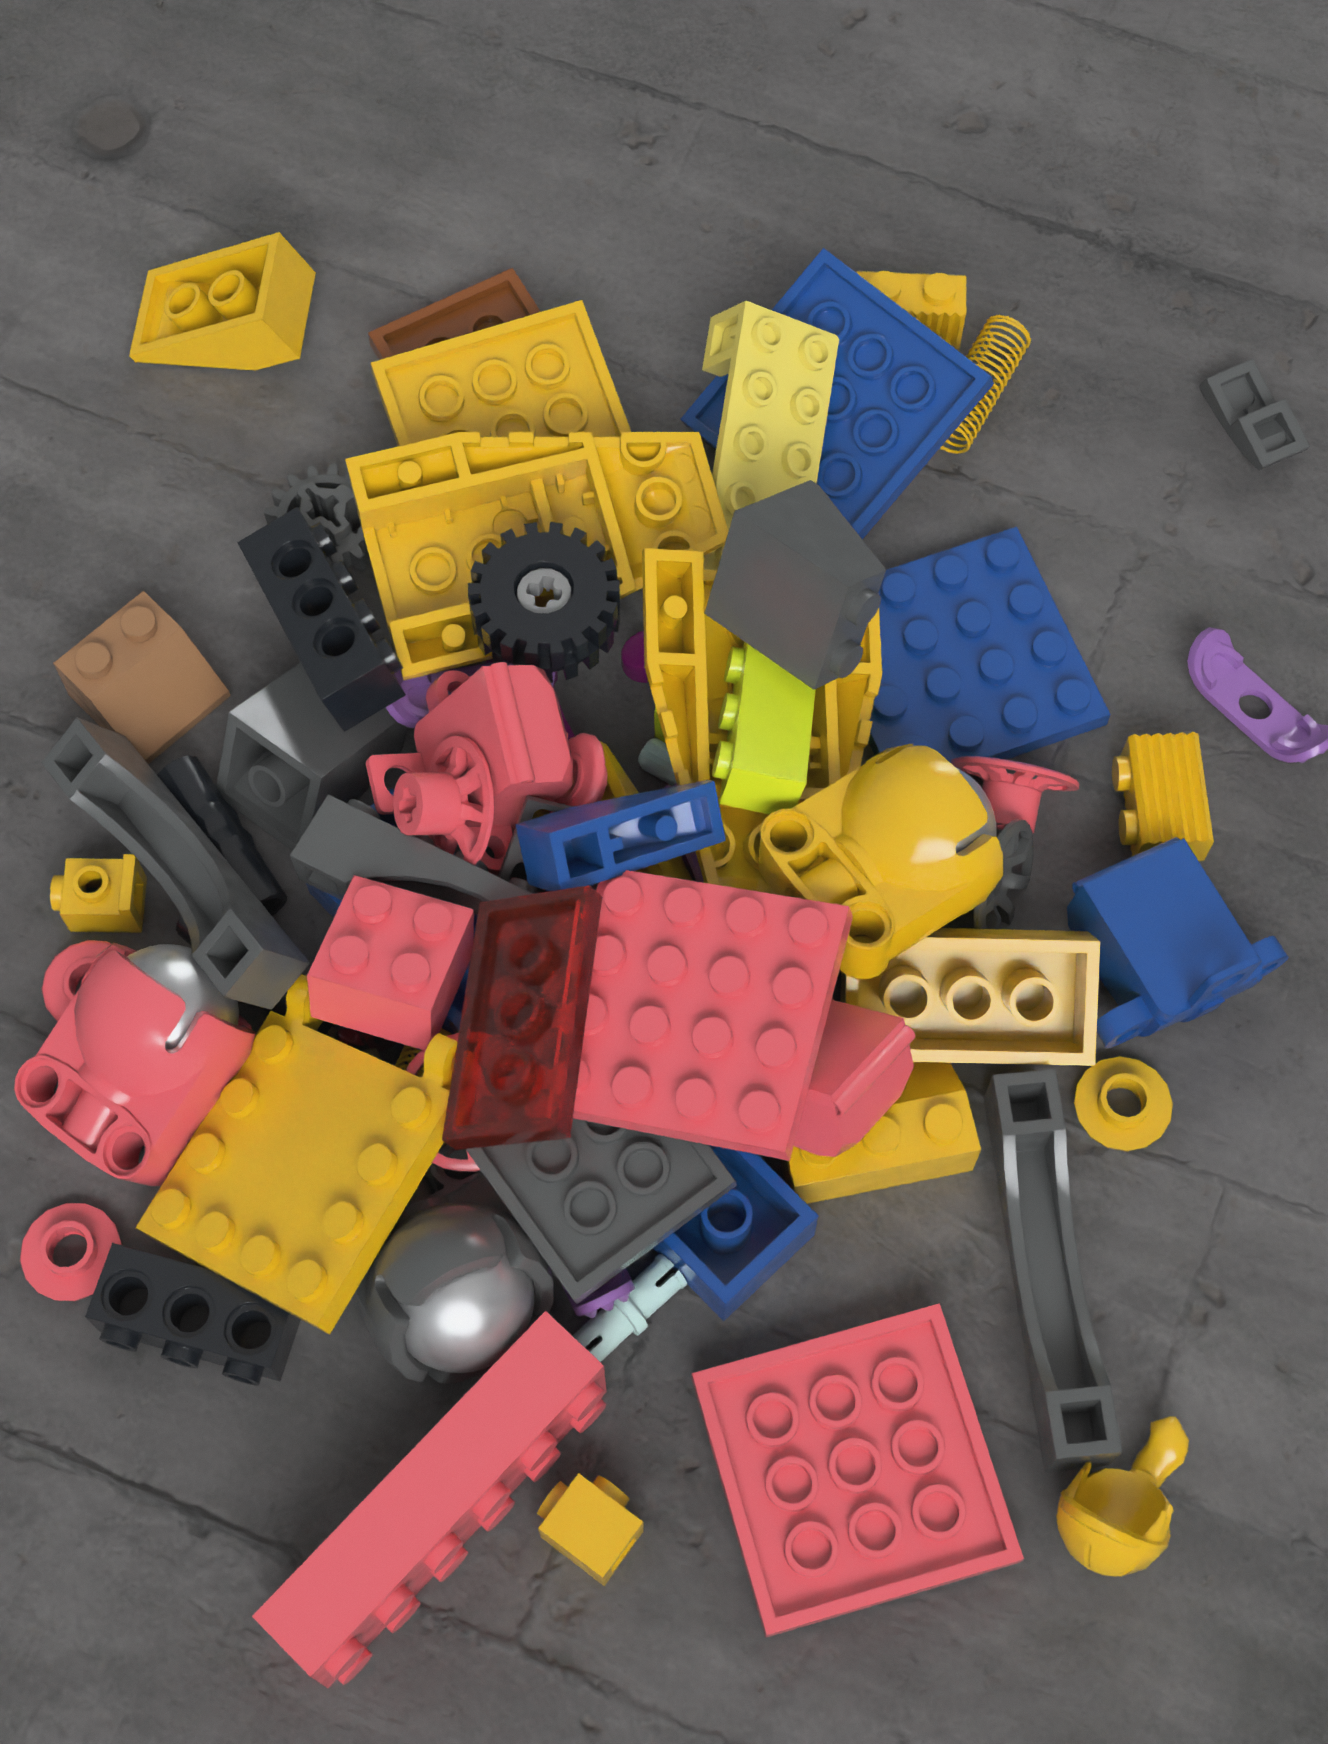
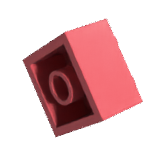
M354 875L307 974L311 1017L426 1051L433 1037L440 1033L474 952V909Z

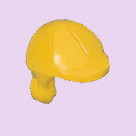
M1169 1416L1151 1422L1150 1436L1144 1447L1138 1452L1130 1471L1102 1468L1089 1474L1091 1462L1087 1461L1071 1481L1068 1488L1060 1493L1056 1514L1058 1531L1069 1553L1087 1569L1105 1576L1122 1577L1146 1569L1168 1547L1171 1536L1169 1525L1174 1510L1159 1488L1165 1479L1184 1463L1189 1446V1439L1176 1416Z

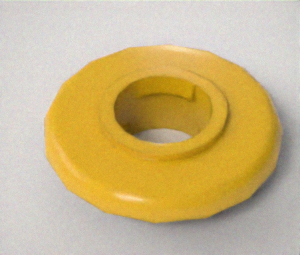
M1119 1056L1100 1060L1095 1066H1091L1085 1071L1076 1086L1074 1106L1079 1123L1092 1139L1107 1148L1127 1152L1146 1148L1163 1135L1171 1122L1173 1102L1168 1085L1155 1069L1140 1060ZM1117 1088L1130 1090L1140 1101V1113L1131 1117L1120 1116L1115 1113L1108 1105L1106 1098L1108 1092Z

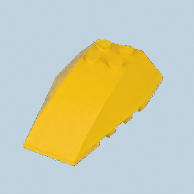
M457 432L345 459L394 652L404 667L400 670L403 681L493 659L492 652L486 656L483 654L478 646L477 635H474L468 599V583H472L470 571L474 562L483 563L482 550L489 542L498 549L501 548L500 534L511 528L516 537L525 535L524 524L537 522L538 532H549L550 522L562 523L563 535L571 536L575 527L586 532L587 547L598 540L605 547L606 560L613 559L617 568L620 599L643 588L642 551L644 548L703 551L705 556L724 546L729 532L699 432H621V436H593L592 432H569V436H534V432H509V436L480 437V432ZM543 588L541 595L535 596L536 606L546 607L547 602L554 599L553 590L550 589L549 592L546 591V588Z
M644 548L642 551L644 667L676 783L679 786L704 780L715 781L719 802L722 779L712 777V771L720 740L727 742L728 731L719 729L718 723L724 696L726 693L733 694L734 685L733 683L724 682V675L731 647L742 648L744 641L704 614L717 570L704 569L703 551ZM879 608L867 624L860 644L863 648V654L854 671L845 678L839 677L815 690L807 782L798 804L861 766L864 748L868 745L873 722L870 721L874 699L879 693L882 679ZM719 804L726 841L696 851L704 883L774 894L759 871L760 830L764 819L769 814ZM781 846L777 848L784 852H794L798 850L797 848L791 846Z

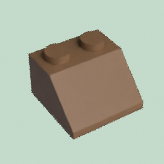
M144 591L53 663L68 695L99 726L126 736L148 764L231 696L227 687L182 627Z

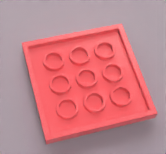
M626 870L621 876L598 883L532 1104L539 1112L790 1161L853 919L850 907Z
M940 1303L692 1373L691 1379L765 1637L1017 1564L1024 1559Z

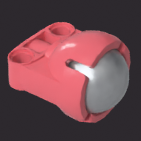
M112 943L96 957L83 977L79 990L36 1056L28 1059L20 1067L15 1078L14 1090L17 1100L45 1129L86 1161L118 1179L147 1186H162L198 1126L218 1101L224 1087L237 1075L249 1057L255 1038V1032L252 1030L251 1025L239 1015L238 1001L223 997L191 956L192 948L163 944L149 946L136 951L127 946ZM58 1082V1088L54 1094V1088ZM145 1145V1155L139 1164V1153Z

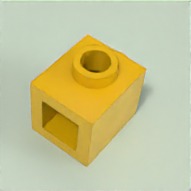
M579 1473L569 1487L562 1481L558 1482L537 1512L544 1519L538 1527L541 1538L603 1586L606 1585L642 1535L644 1527L642 1520L624 1508L630 1501V1498L617 1486L600 1475L597 1476L593 1483Z

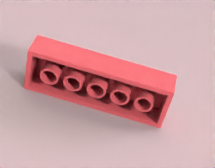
M545 1311L252 1617L311 1678L326 1688H329L337 1679L343 1685L347 1684L371 1659L373 1654L367 1649L371 1642L385 1628L391 1633L396 1632L416 1612L421 1602L415 1596L433 1576L439 1582H442L462 1563L468 1554L463 1545L479 1527L482 1526L489 1532L508 1514L515 1504L510 1494L528 1476L533 1482H536L554 1465L561 1455L556 1446L572 1428L582 1433L599 1417L607 1405L601 1399L607 1392L604 1365Z

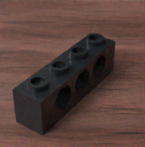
M298 507L237 542L319 698L344 732L406 695L395 676V673L404 667L385 637L377 642L373 637L372 633L381 629V626L363 597L354 602L350 596L359 590V587L341 559L335 563L331 562L329 557L338 552L320 521L310 527Z

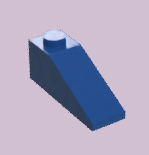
M712 780L573 806L515 824L528 884L561 895L621 876L626 870L636 871L726 841L715 781Z

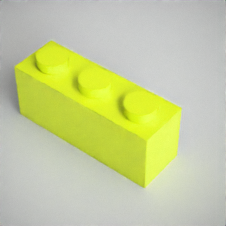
M744 641L742 648L731 647L726 664L724 682L734 684L733 694L726 693L723 699L718 728L728 731L727 742L720 740L718 744L712 777L722 779L719 804L770 815L772 812L780 809L795 807L805 788L815 690Z

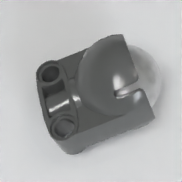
M457 1138L444 1143L438 1152L449 1158L468 1159L467 1151L461 1143L464 1138ZM431 1163L352 1296V1300L379 1353L404 1377L423 1382L429 1374L439 1383H457L486 1373L536 1321L533 1315L541 1316L545 1311L550 1312L554 1302L553 1276L550 1266L482 1171L458 1172L443 1169Z

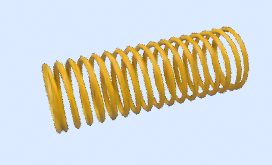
M1004 315L991 316L987 319L980 334L976 337V341L966 357L971 361L976 360L977 366L994 375L996 379H993L994 385L984 395V398L979 401L980 404L974 407L977 411L972 410L969 413L972 417L967 416L964 419L969 424L961 422L956 428V431L962 433L965 438L953 433L951 434V437L967 441V444H957L948 439L945 441L952 446L966 448L957 451L942 445L940 449L955 454L967 452L970 449V445L973 444V440L977 437V433L981 430V426L984 425L985 419L988 418L989 413L992 411V407L996 405V400L999 399L1008 380L1011 379V374L1014 373L1015 368L1018 366L1019 361L1022 360V356L1026 353V349L1031 343L1029 332L1016 319ZM993 322H1005L1013 325L1024 334L1026 344L1020 335L1012 329L990 324ZM999 328L1010 332L1020 340L1023 347H1020L1009 336L1000 332L990 331V329ZM993 335H998L1003 338H1006L1008 341L1013 343L1015 347H1010L1003 341L996 339ZM991 341L996 342L997 344L1006 349H1009L1012 354L1004 352L1002 349L992 344ZM988 348H991L997 351L998 353L1004 355L1008 360L1002 359L996 354H993L991 351L988 350ZM984 354L1000 361L1004 366H999L990 361ZM980 361L986 362L994 366L1001 373L991 370L990 368L982 364Z

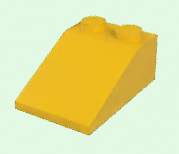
M280 232L148 270L129 356L139 363L254 371L300 359L316 272Z

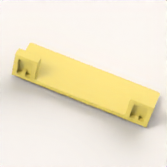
M748 301L735 305L710 318L702 367L703 371L720 377L728 374L712 472L728 531L735 510L809 480L817 484L839 338L835 334ZM724 546L704 556L705 570L718 569Z

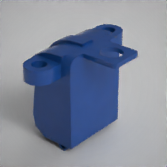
M1175 837L1072 884L1075 895L1067 906L1068 927L1070 931H1088L1100 940L1099 978L1118 1004V1007L1107 1012L1097 1020V1034L1105 1048L1117 1046L1136 1036L1146 1037L1177 1022L1185 1023L1201 1017L1218 1008L1226 999L1255 986L1262 980V977L1280 967L1289 958L1276 936H1269L1253 944L1249 942L1185 839L1180 840Z

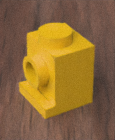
M123 854V859L66 858L64 875H54L51 880V906L54 911H60L59 914L70 932L142 933L147 876L139 860L133 854ZM87 888H99L95 892L87 893Z

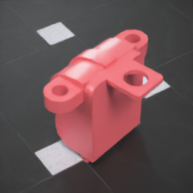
M498 662L490 666H482L471 677L458 670H449L430 684L426 692L429 713L417 722L414 729L417 753L372 755L366 760V768L376 811L382 815L394 814L393 795L387 790L384 782V776L388 769L398 768L406 773H427L431 758L442 741L455 735L468 737L477 744L483 753L491 775L494 794V815L487 846L492 849L494 858L490 857L485 851L480 861L487 866L489 873L497 876L513 835L512 830L516 827L515 824H517L526 796L529 795L554 801L565 794L572 786L573 759L557 694L545 671L534 665L508 666L506 662ZM451 752L444 762L447 768L449 767ZM466 752L468 766L460 777L464 776L475 766L468 752ZM482 787L468 794V802L483 806ZM466 820L464 824L474 832L477 842L481 823Z
M832 996L794 1143L795 1147L819 1156L836 1157L855 1146L897 1101L914 1068L909 1044L915 1039V1033L909 1026L905 1025L904 1018L835 1001Z

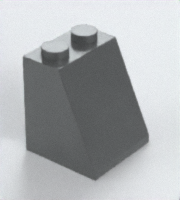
M809 480L734 511L704 614L815 690L839 677H847L859 664L863 654V648L860 644L867 624L874 617L880 606L881 597L878 595L886 569L823 489L815 482Z
M300 662L229 712L216 787L228 805L293 851L327 795L333 796L345 803H348L350 799H360L370 787L366 760L372 755L399 754L402 751L408 727L398 723L385 707L344 732L319 698Z

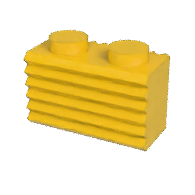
M857 271V274L959 351L966 317V275Z
M1180 732L1176 735L1172 733L1165 735L1157 733L1152 736L1146 733L1141 736L1136 734L1128 736L1121 755L1114 756L1112 762L1114 790L1116 792L1124 791L1126 810H1121L1119 814L1121 844L1131 845L1130 850L1132 856L1177 837L1180 840L1185 839L1198 861H1204L1214 843L1198 733L1191 732L1185 734Z

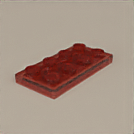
M590 885L479 903L442 1141L455 1150L570 1138L602 896Z

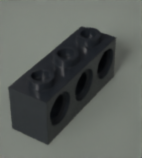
M115 1243L111 1245L85 1316L98 1331L102 1332L99 1340L108 1345L133 1352L137 1351L139 1343L163 1349L161 1358L188 1368L197 1369L200 1360L224 1366L222 1371L224 1376L255 1386L260 1384L262 1377L281 1381L301 1321L300 1318L209 1269ZM135 1289L148 1290L146 1304L140 1311L132 1315L120 1314V1303L127 1293ZM198 1305L209 1307V1317L200 1329L193 1332L180 1331L181 1317L189 1308ZM256 1322H265L271 1325L270 1336L262 1346L256 1349H245L240 1346L241 1335L249 1325Z

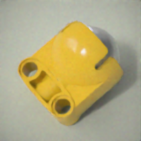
M912 743L887 748L867 760L864 765L795 807L772 812L764 819L760 830L759 871L774 894L849 906L853 919L840 970L847 976L855 979H871L880 975L887 968L890 960L960 915L966 914L983 903L1003 876V852L996 837L997 830L994 811L981 786L968 774L953 766L938 751L928 746H913ZM781 846H791L797 848L798 850L794 852H784L777 848ZM867 935L876 941L873 943H860L851 937Z

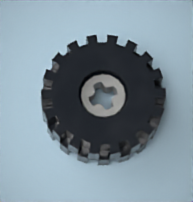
M537 522L524 524L525 535L516 537L511 528L500 534L502 547L498 549L489 542L482 550L483 563L475 561L470 571L472 583H468V599L474 635H477L478 646L485 656L492 652L493 664L506 662L507 665L510 663L513 665H534L545 671L551 683H553L552 672L563 670L566 680L577 677L578 664L583 662L589 670L599 663V649L608 653L614 644V632L619 631L620 586L619 580H617L615 563L612 558L606 560L605 547L598 540L587 547V533L576 527L571 536L563 535L562 523L550 522L549 532H538ZM543 588H546V591L549 592L552 589L554 599L549 600L546 607L536 606L535 596H540Z

